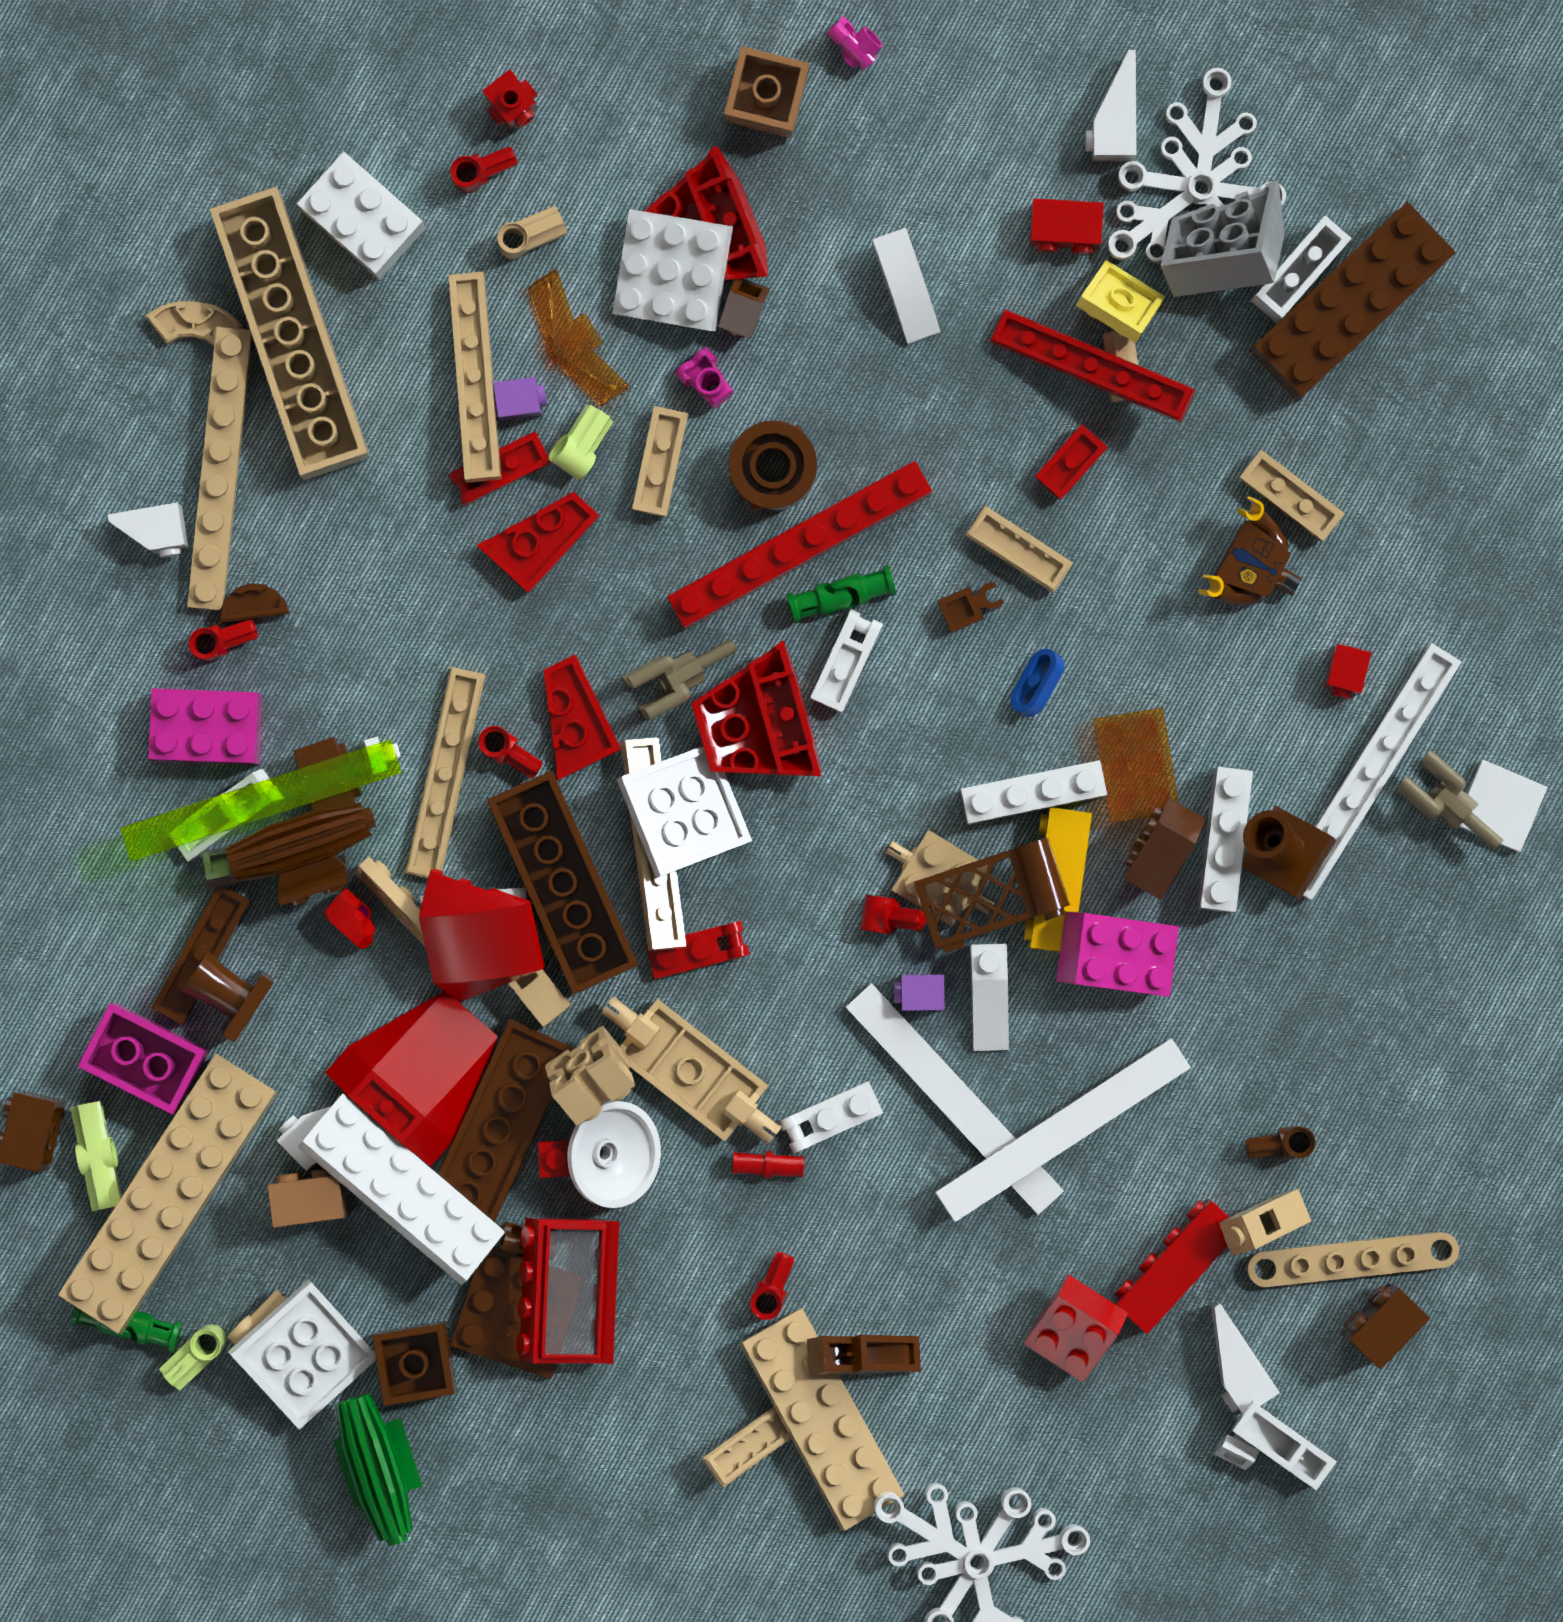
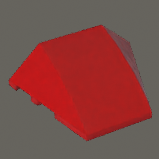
M714 146L699 164L689 169L684 174V178L670 191H666L644 212L733 226L724 280L769 277L766 245L741 181L718 146Z
M784 640L758 659L749 663L748 666L691 703L710 772L822 777L815 737L798 677Z
M435 868L430 870L419 913V922L435 985L459 1002H462L544 968L529 900L494 888L485 890L473 886L470 880L464 878L456 880L444 876L443 871Z

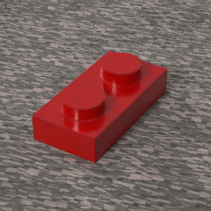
M1081 424L1034 478L1061 501L1108 447Z

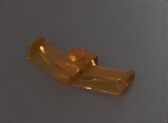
M554 269L532 283L528 291L545 340V350L553 363L560 366L601 407L632 389L628 383L593 351L604 343L585 312L573 319L558 270Z

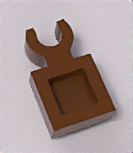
M995 582L982 586L979 594L973 595L969 586L937 600L950 633L983 620L981 609L996 610L1003 605L1002 599L996 602H989L986 599V592L996 588Z

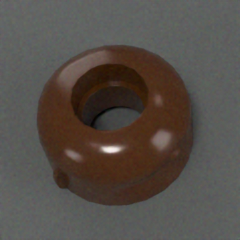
M775 420L759 422L741 433L732 447L729 458L731 482L740 497L751 505V510H786L802 501L812 489L817 472L816 452L799 424L794 426L784 421ZM775 450L782 452L788 458L790 470L783 480L771 483L764 481L758 475L756 463L763 453Z

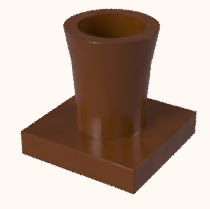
M1275 805L1272 811L1259 812L1247 822L1243 832V842L1248 851L1242 859L1241 868L1300 901L1335 844L1336 839Z
M207 950L180 992L198 999L230 1017L222 1028V1035L235 1043L274 984L272 976L261 970L253 983L249 984L225 967Z

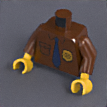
M1250 496L1247 497V500L1251 502V509L1248 512L1241 508L1237 510L1239 515L1249 519L1250 522L1245 520L1241 524L1215 576L1203 575V578L1209 580V589L1198 590L1200 595L1214 597L1231 606L1255 605L1261 599L1266 600L1269 598L1274 587L1293 596L1302 580V577L1284 568L1291 556V553L1287 550L1288 542L1277 523L1264 511L1262 502Z

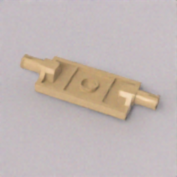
M615 995L613 996L609 1004L618 1010L619 1014H616L608 1006H605L600 1014L607 1017L626 1032L624 1034L626 1039L620 1047L628 1057L630 1068L722 1140L726 1141L738 1125L740 1127L744 1125L764 1140L767 1145L774 1137L764 1130L763 1126L767 1127L774 1134H777L782 1126L776 1124L756 1108L758 1106L756 1102L767 1089L768 1084L658 998L644 1015L642 1013L637 1015L618 1000Z

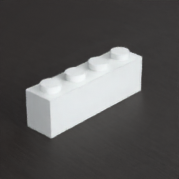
M1098 760L962 788L960 796L966 824L971 825L1048 809L1050 807L1107 796L1101 762Z
M1225 767L1214 768L1197 903L1198 909L1236 912L1244 851L1243 832L1248 818L1253 771Z

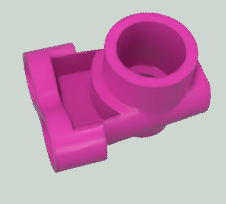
M843 16L826 34L836 45L839 44L843 49L841 56L852 68H856L859 65L864 71L878 57L876 53L883 48V45L869 28L864 26L857 33L853 29V25Z
M705 347L698 351L690 361L682 364L676 370L675 375L684 386L691 385L713 408H718L733 395L734 391L717 368L716 363L718 359L708 347ZM714 384L719 385L715 390L708 391L710 386Z

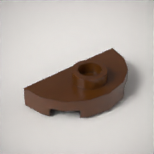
M249 583L237 587L226 598L224 605L220 609L219 623L224 624L249 619L289 615L290 611L286 600L278 591L264 584Z

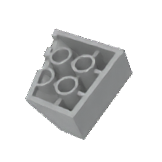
M1278 180L1265 184L1267 190L1249 196L1247 191L1235 195L1234 202L1221 207L1210 204L1172 218L1161 269L1173 297L1274 283L1285 235Z

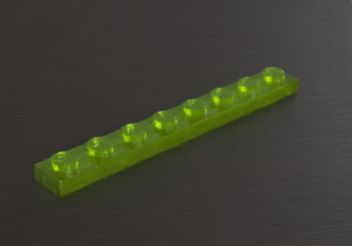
M389 739L120 827V831L130 862H134L403 774L393 741Z

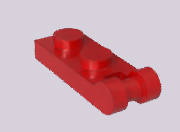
M536 431L499 448L500 480L482 481V485L473 488L471 483H466L464 466L448 474L452 485L456 484L461 493L459 499L463 507L471 505L481 498L552 464Z
M742 921L686 934V946L683 948L648 951V945H646L654 979L750 955L748 944L744 945L741 931H744ZM727 935L730 949L720 951L717 938Z

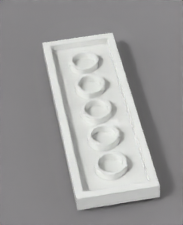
M344 1094L335 1101L298 1145L301 1150L461 1286L468 1280L505 1233L503 1229Z

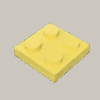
M1106 260L1080 297L1076 306L1085 311L1089 316L1111 327L1121 336L1127 337L1136 343L1161 306L1165 296Z

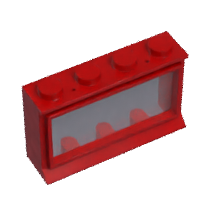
M525 1218V1226L521 1231L524 1258L519 1268V1277L522 1282V1297L519 1299L517 1307L518 1316L521 1319L520 1333L516 1339L519 1361L532 1364H613L620 1221L578 1218Z

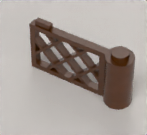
M1048 838L914 881L935 948L943 947L945 953L966 947L965 939L1042 914H1044L1045 920L1065 915L1064 907L1070 906ZM1010 858L1014 873L1008 884L990 876L996 862ZM989 865L986 873L977 869ZM972 871L983 877L975 895L957 887L965 872ZM956 875L952 884L943 880ZM1016 879H1017V882H1018V886H1019L1020 891H1019L1018 889L1012 887ZM987 880L1005 888L997 907L979 898ZM939 882L950 888L941 906L928 899L925 885ZM954 891L972 899L964 917L946 909ZM1010 891L1023 898L1027 912L1013 916L1001 909ZM976 902L994 911L988 925L980 927L968 920ZM931 907L938 910L936 917H934ZM943 913L961 922L955 935L945 939H941L937 926ZM998 914L1007 917V919L995 922ZM965 924L973 928V930L961 933Z

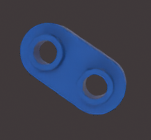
M1044 648L1037 651L1031 657L1011 694L1010 701L1014 710L1025 717H1032L1041 712L1064 671V660L1059 654L1051 649Z

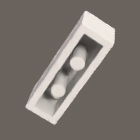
M1324 216L1276 271L1274 283L1265 284L1251 302L1275 323H1278L1352 238L1327 216Z

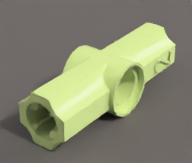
M102 1101L70 1107L78 1143L75 1145L77 1163L81 1174L85 1176L92 1211L115 1207L122 1197L116 1172L118 1157L114 1141L108 1134Z

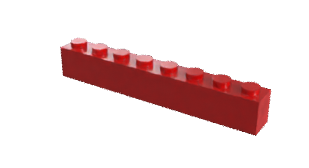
M913 461L667 596L668 601L686 631L927 499L932 495V490L917 462Z

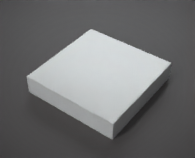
M1481 760L1467 794L1479 804L1473 813L1504 840L1500 845L1516 852H1521L1548 787L1488 761ZM1464 823L1459 826L1464 830L1474 833Z

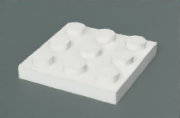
M629 209L612 314L716 332L733 226Z
M703 746L617 779L656 878L752 841L725 772H710Z
M309 1279L228 1351L299 1430L376 1361L375 1352Z

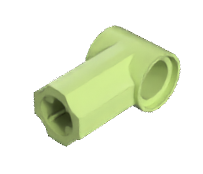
M586 405L569 433L562 436L555 443L550 451L549 460L576 480L582 479L592 468L596 459L594 452L613 421L603 411L591 405Z
M213 1324L200 1328L159 1368L164 1378L181 1391L224 1350L227 1343L226 1333L221 1327ZM209 1334L213 1336L217 1343L216 1349L213 1351L204 1349L200 1342L201 1335Z

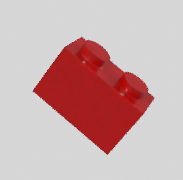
M1033 198L1029 246L1037 247V251L1042 253H1056L1058 248L1072 249V254L1092 255L1093 250L1100 249L1102 242L1104 202Z

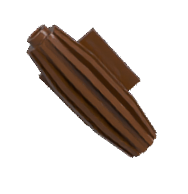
M361 802L316 809L257 830L225 848L226 856L236 881L279 874L278 900L280 906L287 903L298 905L306 902L311 895L320 892L331 894L343 888L344 884L348 883L345 854L336 855L372 836L371 828L376 827L371 808H363Z

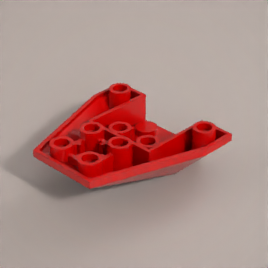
M443 991L348 1046L325 1073L348 1097L394 1138L431 1167L454 1141L498 1040V1036L458 1000Z

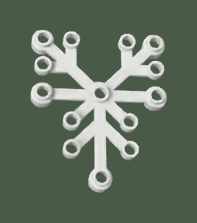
M1213 68L1205 74L1202 81L1203 91L1207 95L1202 134L1188 117L1187 109L1182 103H1172L1166 110L1165 117L1167 122L1177 126L1198 153L1197 169L1182 150V143L1176 137L1166 138L1161 145L1160 151L1165 159L1173 161L1184 177L1146 172L1145 167L1136 161L1126 162L1120 168L1118 182L1127 191H1137L1142 186L1182 193L1160 209L1137 206L1131 201L1121 202L1116 209V217L1120 222L1125 224L1131 223L1134 220L1143 222L1131 231L1119 230L1112 234L1108 242V251L1113 258L1117 260L1129 259L1134 254L1137 243L1152 233L1151 242L1145 250V255L1150 262L1159 263L1162 261L1168 220L1191 203L1206 206L1214 204L1217 207H1221L1223 203L1219 198L1235 200V195L1245 191L1251 196L1267 190L1265 184L1260 188L1220 183L1236 170H1244L1249 166L1252 155L1247 148L1238 147L1234 149L1230 158L1211 171L1213 156L1239 137L1252 134L1257 125L1256 118L1252 114L1242 113L1237 117L1233 125L1216 136L1221 99L1228 93L1231 87V77L1226 70ZM1213 79L1220 80L1222 89L1213 90L1210 87V81ZM1174 108L1180 109L1183 117L1175 120L1170 116V111ZM1241 119H1249L1252 123V128L1249 130L1242 129L1239 121ZM1167 143H1174L1178 151L1175 154H1169L1165 150V145ZM1235 154H1245L1247 162L1245 164L1236 163L1234 159ZM1128 172H1134L1138 176V181L1133 184L1128 183L1125 175ZM1198 182L1205 183L1207 192L1203 194L1196 192L1195 184ZM1279 184L1281 205H1283L1286 199V192L1283 186ZM1122 207H1130L1133 210V215L1130 218L1123 217L1120 213ZM1125 241L1128 245V250L1126 252H1118L1115 248V243ZM1159 246L1163 251L1162 256L1158 258L1153 257L1150 254V248Z
M931 1483L925 1490L926 1499L932 1504L936 1527L905 1509L902 1500L895 1493L884 1492L874 1502V1511L880 1520L886 1523L898 1521L928 1540L907 1546L901 1543L890 1545L887 1550V1557L894 1566H903L910 1560L948 1552L957 1558L939 1564L925 1561L917 1567V1577L925 1585H932L938 1579L960 1574L940 1607L930 1610L926 1614L924 1622H932L937 1616L944 1617V1622H954L952 1615L973 1582L979 1610L971 1622H1024L1020 1617H1010L994 1607L988 1576L992 1573L994 1566L1026 1559L1042 1569L1048 1578L1058 1580L1066 1572L1065 1564L1060 1558L1055 1556L1049 1557L1046 1553L1064 1549L1071 1555H1080L1090 1545L1089 1534L1083 1527L1076 1524L1066 1526L1060 1535L1043 1538L1045 1533L1054 1527L1056 1519L1049 1509L1040 1508L1034 1512L1032 1518L1034 1524L1021 1544L994 1550L1012 1520L1024 1517L1030 1511L1031 1499L1023 1489L1018 1487L1009 1488L1003 1493L1001 1497L1002 1509L981 1542L976 1525L978 1515L976 1507L968 1501H962L957 1504L955 1516L962 1524L966 1546L956 1541L953 1537L946 1504L948 1492L940 1483ZM936 1488L943 1491L942 1497L938 1500H932L931 1492ZM1012 1496H1020L1021 1501L1018 1506H1009V1499ZM886 1500L894 1502V1507L889 1512L882 1510V1504ZM965 1507H970L972 1509L971 1516L966 1519L961 1518V1510ZM1042 1514H1048L1050 1516L1049 1523L1044 1526L1039 1525V1517ZM1073 1532L1078 1533L1079 1540L1075 1544H1069L1068 1536ZM896 1549L904 1550V1557L901 1560H894L892 1558V1554ZM974 1556L982 1557V1563L978 1567H972L970 1564ZM1055 1562L1059 1563L1060 1570L1055 1574H1050L1048 1571L1049 1566ZM927 1567L933 1568V1576L929 1579H924L922 1571Z

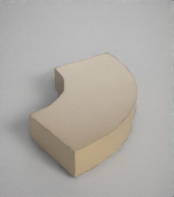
M173 302L163 305L145 316L168 345L183 338H197L207 341L214 347L216 326L244 329L243 325L230 313L209 303Z

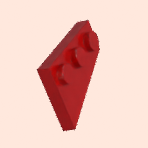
M572 492L537 511L536 514L508 527L505 531L476 546L529 594L600 518V515L575 492Z
M574 654L544 669L553 749L557 766V780L568 777L621 751V746L577 655Z

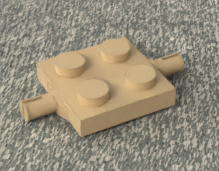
M929 829L920 844L912 849L911 852L892 841L890 847L901 854L890 848L885 852V854L903 863L901 875L892 891L921 909L922 905L914 881L978 861L975 857ZM986 865L977 869L985 873L989 866ZM972 871L965 872L957 887L975 895L982 876ZM956 875L943 880L952 884ZM939 882L924 886L928 899L941 906L950 888ZM954 891L946 909L959 915L961 911L970 905L972 899ZM980 894V899L992 905L995 904V902H992L991 900L987 899L986 897ZM977 902L974 906L987 916L991 911ZM931 907L933 914L936 917L938 910ZM944 913L940 919L951 927L956 919Z

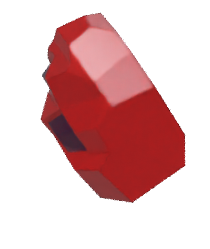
M345 888L324 910L322 915L360 949H366L374 942L373 937L376 928L370 919L371 909L348 888Z

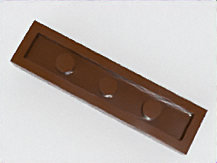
M224 885L217 886L153 1003L152 1009L182 1025L185 1024L198 999L181 993V989L207 950L218 961L220 960L252 900Z

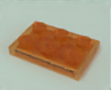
M1163 707L1092 719L1098 756L1107 790L1105 798L1110 823L1147 818L1156 805L1162 808L1168 798L1179 803Z

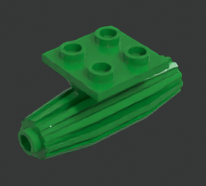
M369 1393L335 1404L340 1438L334 1439L333 1442L354 1507L361 1506L379 1542L386 1541L388 1546H392L408 1540L407 1533L413 1531L407 1491L421 1487L423 1484L402 1418L384 1423Z

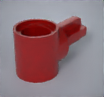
M506 147L479 158L478 153L472 156L458 157L451 165L450 174L454 185L459 191L474 193L483 185L490 183L488 177L515 167L518 161L513 149ZM462 168H474L477 171L474 180L471 182L460 181L458 173Z
M250 619L222 629L219 624L208 628H199L189 638V649L200 660L213 662L222 656L228 655L229 648L256 640L258 638V631L255 623ZM208 635L213 636L215 639L214 650L209 654H201L198 649L200 639Z
M489 726L481 732L478 744L480 750L487 757L500 765H503L504 762L508 763L528 778L533 779L538 774L543 764L542 761L517 745L518 738L499 726ZM493 733H500L505 738V745L499 752H490L486 747V740Z
M865 895L860 930L891 934L897 928L920 931L923 925H926L925 912L922 910L900 907L896 899Z
M776 1252L764 1281L758 1280L750 1300L751 1310L756 1317L762 1320H770L780 1313L788 1293L783 1289L795 1262L792 1256L783 1252ZM763 1293L772 1294L777 1301L776 1307L770 1312L760 1311L756 1306V1299L759 1295Z

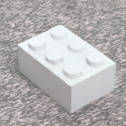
M344 151L297 203L300 210L378 280L387 273L426 229L419 217Z

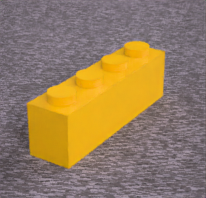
M1050 807L1048 808L1047 815L1041 814L1038 835H1043L1044 839H1049L1070 906L1064 907V910L1067 912H1079L1092 813ZM1044 914L1033 917V920L1027 919L1023 940H1028L1029 948L1060 952L1065 915L1050 920H1045Z

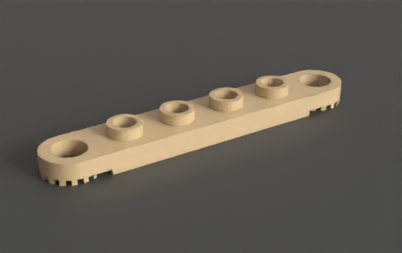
M1434 1232L1257 1252L1249 1259L1247 1274L1256 1285L1272 1287L1446 1268L1457 1260L1459 1245L1450 1234ZM1437 1240H1445L1450 1245V1254L1444 1260H1436L1431 1254V1247ZM1261 1259H1269L1274 1263V1273L1268 1279H1261L1255 1273V1266Z

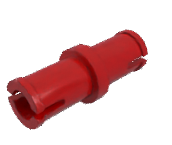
M733 1151L732 1174L763 1175V1179H771V1176L803 1178L804 1156L773 1155L772 1151H765V1154L737 1153Z

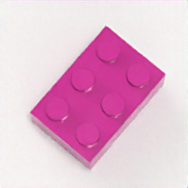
M151 688L148 759L159 762L260 765L263 695L258 692Z
M1065 911L1056 982L1170 997L1179 926Z
M110 1003L78 1067L174 1115L186 1100L211 1050L118 1003Z

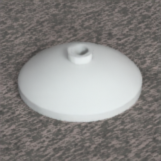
M608 1101L601 1105L602 1111L596 1118L590 1121L585 1120L578 1126H575L568 1146V1169L576 1189L585 1199L598 1206L619 1208L635 1202L649 1189L659 1168L661 1145L657 1129L646 1112L628 1102ZM603 1148V1154L600 1157V1150Z

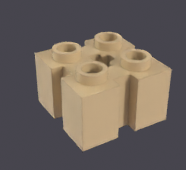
M603 1025L580 1040V1046L571 1052L566 1050L545 1065L547 1076L551 1081L549 1085L553 1098L576 1126L585 1120L590 1121L596 1118L601 1113V1105L609 1099L611 1102L623 1099L630 1093L631 1088L635 1086L632 1073L629 1071L630 1065L627 1055Z

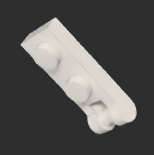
M852 609L810 699L840 713H843L883 626V623L876 620L870 622L861 618V613ZM853 630L866 635L862 644L850 639Z
M869 1081L778 1122L782 1126V1131H787L791 1140L789 1146L794 1154L879 1116L883 1112ZM809 1120L814 1133L804 1137L799 1124Z

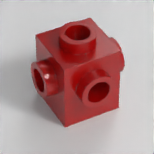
M511 69L482 90L485 99L491 105L486 110L498 126L504 122L509 130L516 125L520 129L535 118L533 112L538 108L534 99L538 95L526 79L520 82ZM510 101H516V103L512 105L508 104Z

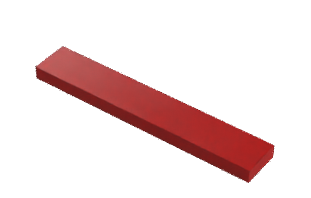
M1004 309L990 339V342L994 345L1179 423L1182 422L1196 393L1194 388Z

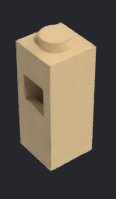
M544 969L508 983L543 1027H546L572 1006L571 1002Z
M1294 1189L1274 1195L1219 1222L1231 1255L1234 1256L1255 1250L1311 1222L1299 1189Z

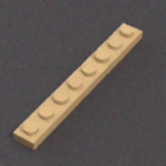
M216 326L187 607L220 611L225 603L253 338L251 330Z

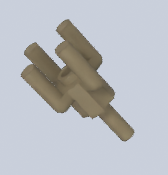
M730 639L696 658L690 650L674 658L659 656L621 678L627 689L631 687L635 689L656 678L664 694L638 707L639 713L644 720L647 718L652 720L687 701L691 696L689 689L706 680L703 670L737 652V648Z
M1430 750L1424 756L1420 765L1440 781L1437 787L1428 795L1406 776L1398 785L1397 791L1428 819L1436 820L1441 817L1454 830L1464 823L1495 851L1504 840L1473 813L1479 804L1464 791L1466 784L1464 778Z

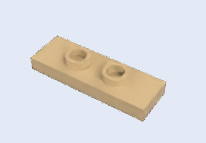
M987 506L983 507L965 535L1052 593L1055 592L1073 562Z
M773 1406L701 1459L719 1486L723 1488L783 1445L791 1437Z

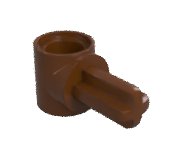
M1298 1125L1278 1128L1277 1134L1251 1137L1245 1141L1246 1154L1250 1159L1281 1155L1282 1160L1305 1158L1314 1151L1316 1146L1314 1134L1308 1128ZM1295 1132H1302L1307 1139L1305 1148L1299 1152H1294L1289 1146V1138Z

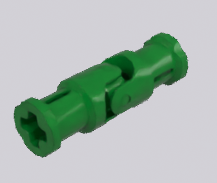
M885 565L882 570L863 576L860 573L834 580L831 583L815 585V589L796 595L792 592L787 593V598L794 623L796 624L800 623L801 618L819 613L828 615L837 610L867 604L868 599L885 594H890L891 596L897 594L889 565ZM848 586L855 589L852 596L848 592Z
M74 1306L71 1317V1325L73 1326L83 1324L99 1329L102 1334L121 1339H132L133 1342L145 1345L148 1342L166 1347L170 1353H174L183 1325L179 1321L173 1324L155 1319L154 1314L136 1312L121 1335Z

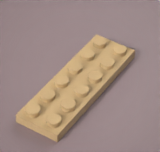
M800 1308L739 1344L841 1531H846L875 1513L874 1502L880 1494L892 1492L898 1495L899 1498L905 1495L840 1376L809 1375L807 1339L818 1336L803 1308ZM886 1500L883 1502L882 1509L893 1503V1501Z

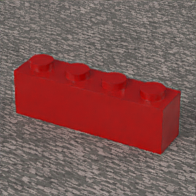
M1207 1199L1205 1203L1200 1200L1197 1201L1185 1215L1189 1218L1186 1224L1181 1229L1175 1226L1162 1240L1165 1247L1157 1255L1151 1252L1138 1266V1269L1142 1272L1134 1281L1131 1282L1129 1279H1126L1114 1293L1117 1297L1114 1304L1128 1313L1127 1316L1146 1334L1155 1327L1228 1246L1219 1222L1229 1218V1216L1210 1199Z

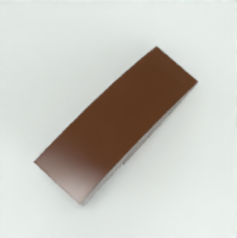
M856 1335L819 1336L807 1339L809 1375H871L921 1372L919 1336Z

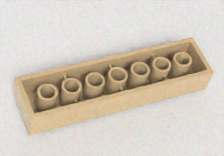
M276 186L211 208L210 212L299 475L303 480H307L371 458L279 189Z
M215 1054L58 1296L122 1335L278 1095L277 1092L220 1055Z

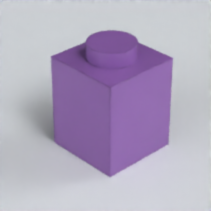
M536 377L494 382L500 422L542 416L541 407L547 406L545 386H538Z
M944 974L901 975V982H894V1003H901V1010H945Z

